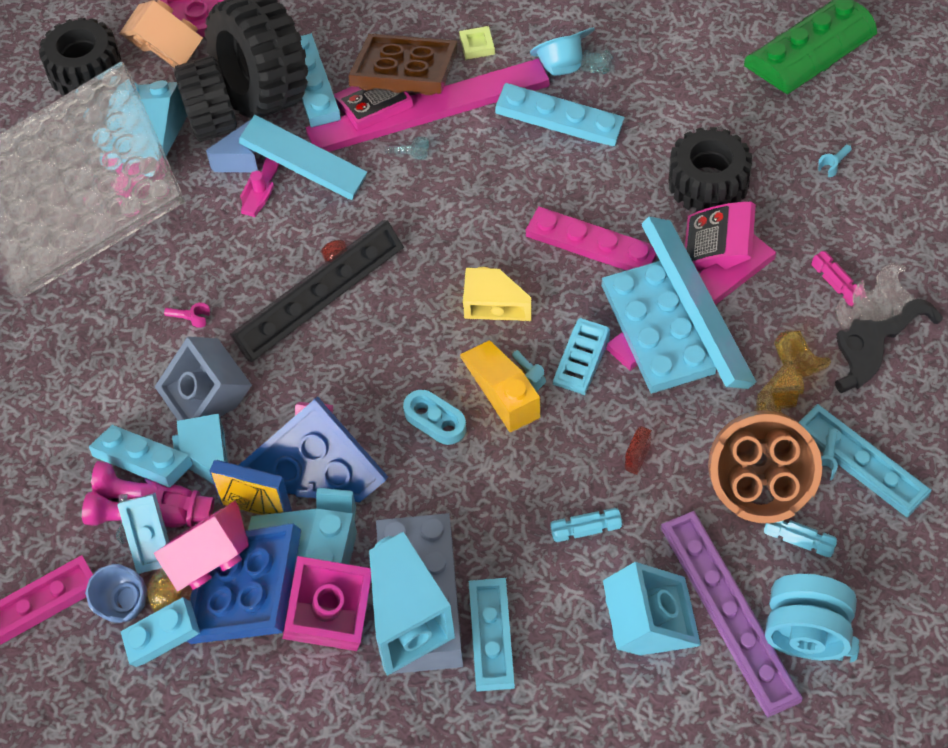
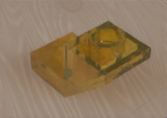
M786 361L758 393L755 411L769 410L782 413L781 409L797 406L799 395L804 393V382L802 374H796L794 361Z

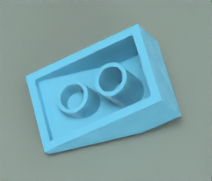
M160 80L151 84L138 85L137 83H127L120 86L110 105L101 158L103 167L163 163L188 116L177 82L167 83V81Z
M309 509L251 516L248 530L292 523L301 529L297 556L350 565L357 535L353 513Z

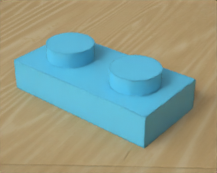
M156 493L118 503V509L136 572L140 574L162 568L153 553L167 544L169 538Z
M184 597L120 631L129 664L135 667L155 659L200 634L191 601Z

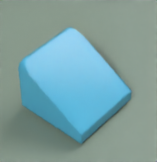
M317 488V509L353 513L355 518L356 503L352 491Z

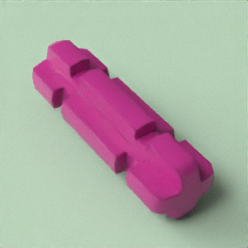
M821 251L812 258V266L818 273H824L822 277L839 295L844 294L842 298L849 306L853 307L863 301L865 292L858 284H852L854 280L837 262L832 263L834 259L826 251Z

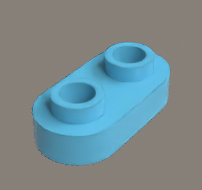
M416 390L406 396L403 408L405 418L410 424L442 444L451 445L463 439L466 434V420L461 411L427 390ZM420 408L427 409V412L424 414L416 413ZM446 426H453L455 428L452 431L443 430Z

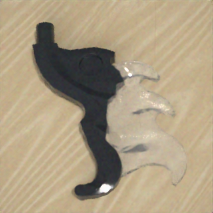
M892 263L883 267L878 273L876 285L871 291L864 290V281L861 280L854 290L853 306L851 309L845 307L844 298H841L836 305V319L844 329L837 332V343L850 368L848 376L835 381V386L840 393L855 387L858 390L877 373L883 361L884 339L886 337L895 338L918 315L928 316L934 324H939L943 320V316L930 302L916 299L902 287L898 274L905 271L906 266Z

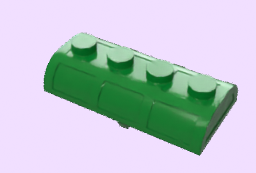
M831 0L758 50L750 53L745 58L744 67L788 95L877 35L876 23L870 12L854 0Z

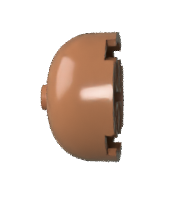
M759 410L742 414L731 420L721 429L710 449L708 469L712 486L718 498L727 508L737 516L751 522L775 523L793 517L797 511L805 506L812 496H815L822 477V459L815 440L799 422L779 412ZM762 453H764L765 460L760 464H756L760 460ZM762 485L767 486L774 496V500L764 505L751 502L760 496Z

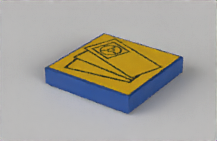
M220 460L213 461L209 471L221 504L227 506L236 501L240 510L260 515L292 511L282 476Z

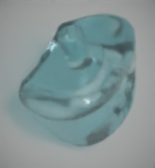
M586 50L582 54L580 68L584 72L600 75L607 74L611 70L613 57L607 50L603 54L590 53Z

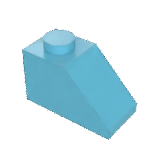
M219 414L177 421L178 435L172 436L173 448L188 454L193 464L189 469L214 485L209 471L213 461L228 462L224 428Z

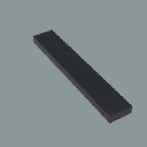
M382 220L230 333V336L244 357L249 362L256 360L402 250L404 246L389 221Z

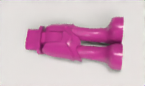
M97 461L92 472L91 485L93 492L86 494L82 506L83 523L85 525L97 526L107 521H122L117 505L118 502L108 499H133L156 493L165 527L177 528L184 526L186 522L187 527H193L194 523H199L212 515L215 498L200 496L198 490H193L192 492L188 488L173 484L169 488L145 478L146 483L125 481L116 476L114 468L110 463Z

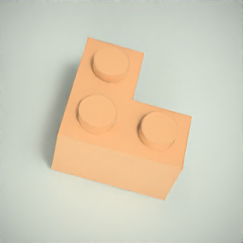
M160 0L139 4L119 33L142 51L151 50L174 68L177 65L187 63L203 37L196 33L198 28L185 19L180 21L172 14L173 9Z

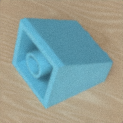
M404 532L394 537L388 536L383 538L374 548L369 550L376 640L383 670L387 676L455 638L451 605Z

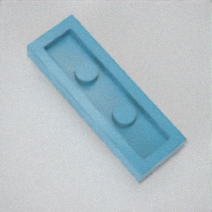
M111 425L89 446L93 457L169 488L193 465L188 454Z
M506 578L469 581L476 691L515 689Z

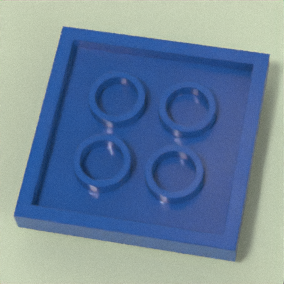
M292 523L245 531L249 546L239 554L242 560L225 571H222L220 566L209 572L212 577L210 580L192 590L190 601L200 634L189 639L188 643L197 644L284 632L301 536V529Z

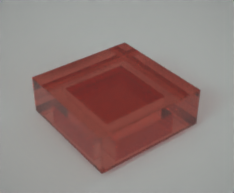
M642 426L637 428L626 451V471L638 475L651 445V429Z

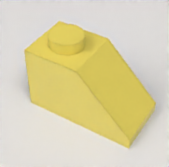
M488 267L466 268L463 295L465 319L532 320L531 297L500 269H490Z

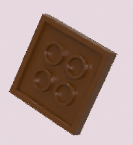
M368 33L349 73V86L359 87L363 90H373L375 88L389 89L395 93L413 91L420 92L423 95L441 94L457 54V40Z

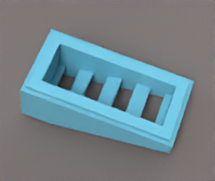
M582 318L577 320L553 379V385L583 395L586 394L609 342L610 329L607 326ZM577 347L593 351V353H588L577 349ZM574 359L586 363L588 366L572 362L571 360ZM568 370L583 375V379H579L567 375L565 373Z

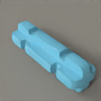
M618 508L603 510L604 514H599V511L570 517V521H566L565 518L554 520L550 524L551 534L555 542L569 540L568 536L572 535L574 538L602 533L604 528H607V531L620 529L622 527L621 514Z
M784 520L766 523L764 527V532L767 535L778 538L780 535L784 537L783 541L809 551L812 548L817 549L816 553L825 557L832 556L837 544L836 537L826 533L819 535L817 534L818 530L792 520L789 523L784 522Z

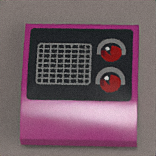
M351 86L333 94L339 110L343 116L347 115L357 131L413 107L412 98L407 91L395 93L389 89L375 88L373 90H363L359 87Z
M753 202L718 205L688 216L685 248L698 272L716 263L726 270L752 258L756 208Z

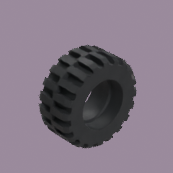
M225 0L214 5L206 18L205 38L207 39V53L209 56L212 55L218 62L232 107L238 110L239 114L249 118H253L254 115L264 117L297 105L307 88L308 81L306 76L308 75V66L305 64L306 53L301 45L302 39L299 32L295 29V22L292 17L288 16L286 13L287 9L282 3H278V0Z

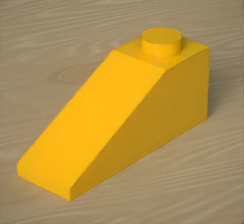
M490 340L460 354L461 359L510 433L540 418V396L523 371Z

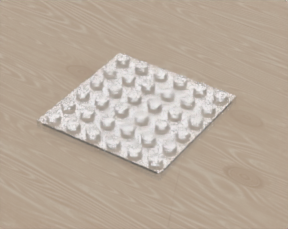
M122 61L0 134V264L11 295L17 300L28 296L186 202L129 70Z

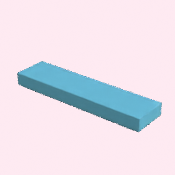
M257 115L253 116L239 138V144L350 200H353L367 175V171Z
M819 404L799 421L810 433L822 453L825 450L829 428L838 429L834 448V459L838 465L907 518L930 495L932 490Z

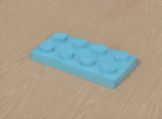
M660 261L602 278L601 286L651 394L716 374V367Z

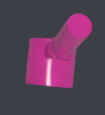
M196 303L190 310L165 308L164 310L165 316L191 320L192 325L195 327L206 326V318L197 316L198 314L210 316V308L205 303Z

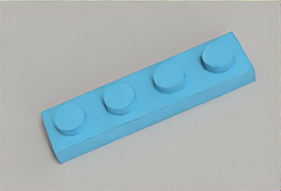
M312 33L301 36V45L306 53L305 64L308 66V75L306 76L308 83L301 100L312 128L339 121L341 117Z
M508 83L504 84L495 109V113L611 146L616 145L624 122L623 116Z

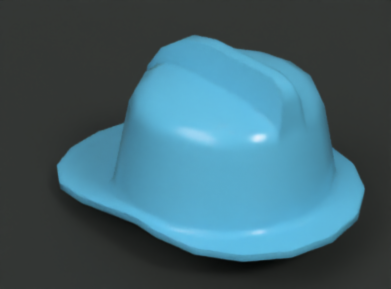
M589 28L571 36L546 41L534 47L530 54L531 56L539 57L545 70L554 76L571 74L579 69L583 61L581 39L591 34L595 28Z

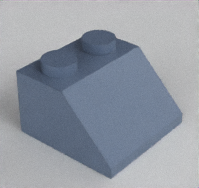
M187 337L155 385V388L179 421L219 414L220 417L237 408L252 384L218 338Z

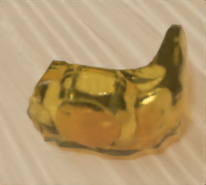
M789 330L781 332L774 341L777 353L785 368L799 378L820 372L831 363L829 358L817 357L811 352L801 331Z
M156 569L147 586L148 600L154 613L181 598V590H176L164 569Z

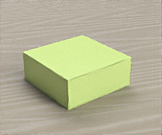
M489 26L459 31L465 60L495 55V47Z

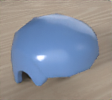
M111 564L99 568L89 578L85 594L89 608L93 613L108 621L122 623L129 622L139 615L145 607L148 591L143 578L137 572L121 564Z

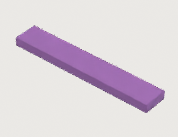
M695 511L661 524L662 532L767 718L801 703L803 699L775 649L767 643L764 630Z

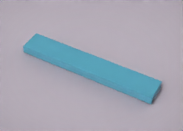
M649 216L642 223V227L726 387L749 389L756 383V380L672 222Z

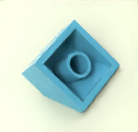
M634 562L603 580L606 604L609 609L613 638L617 650L636 655H646L701 645L685 577Z

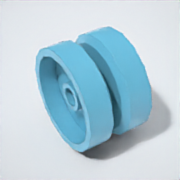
M816 574L786 575L775 580L771 588L769 602L772 611L767 618L765 630L767 643L787 655L818 661L834 660L846 656L852 647L853 628L851 622L855 617L857 603L855 592L840 581Z

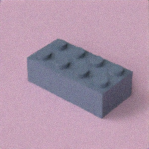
M450 513L376 520L377 543L385 537H394L402 532L405 533L451 605L455 634L454 639L392 674L463 667Z

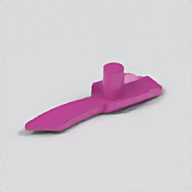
M265 157L262 172L253 171L250 174V178L240 195L242 214L256 217L264 207L274 188L271 180L278 170L279 163Z

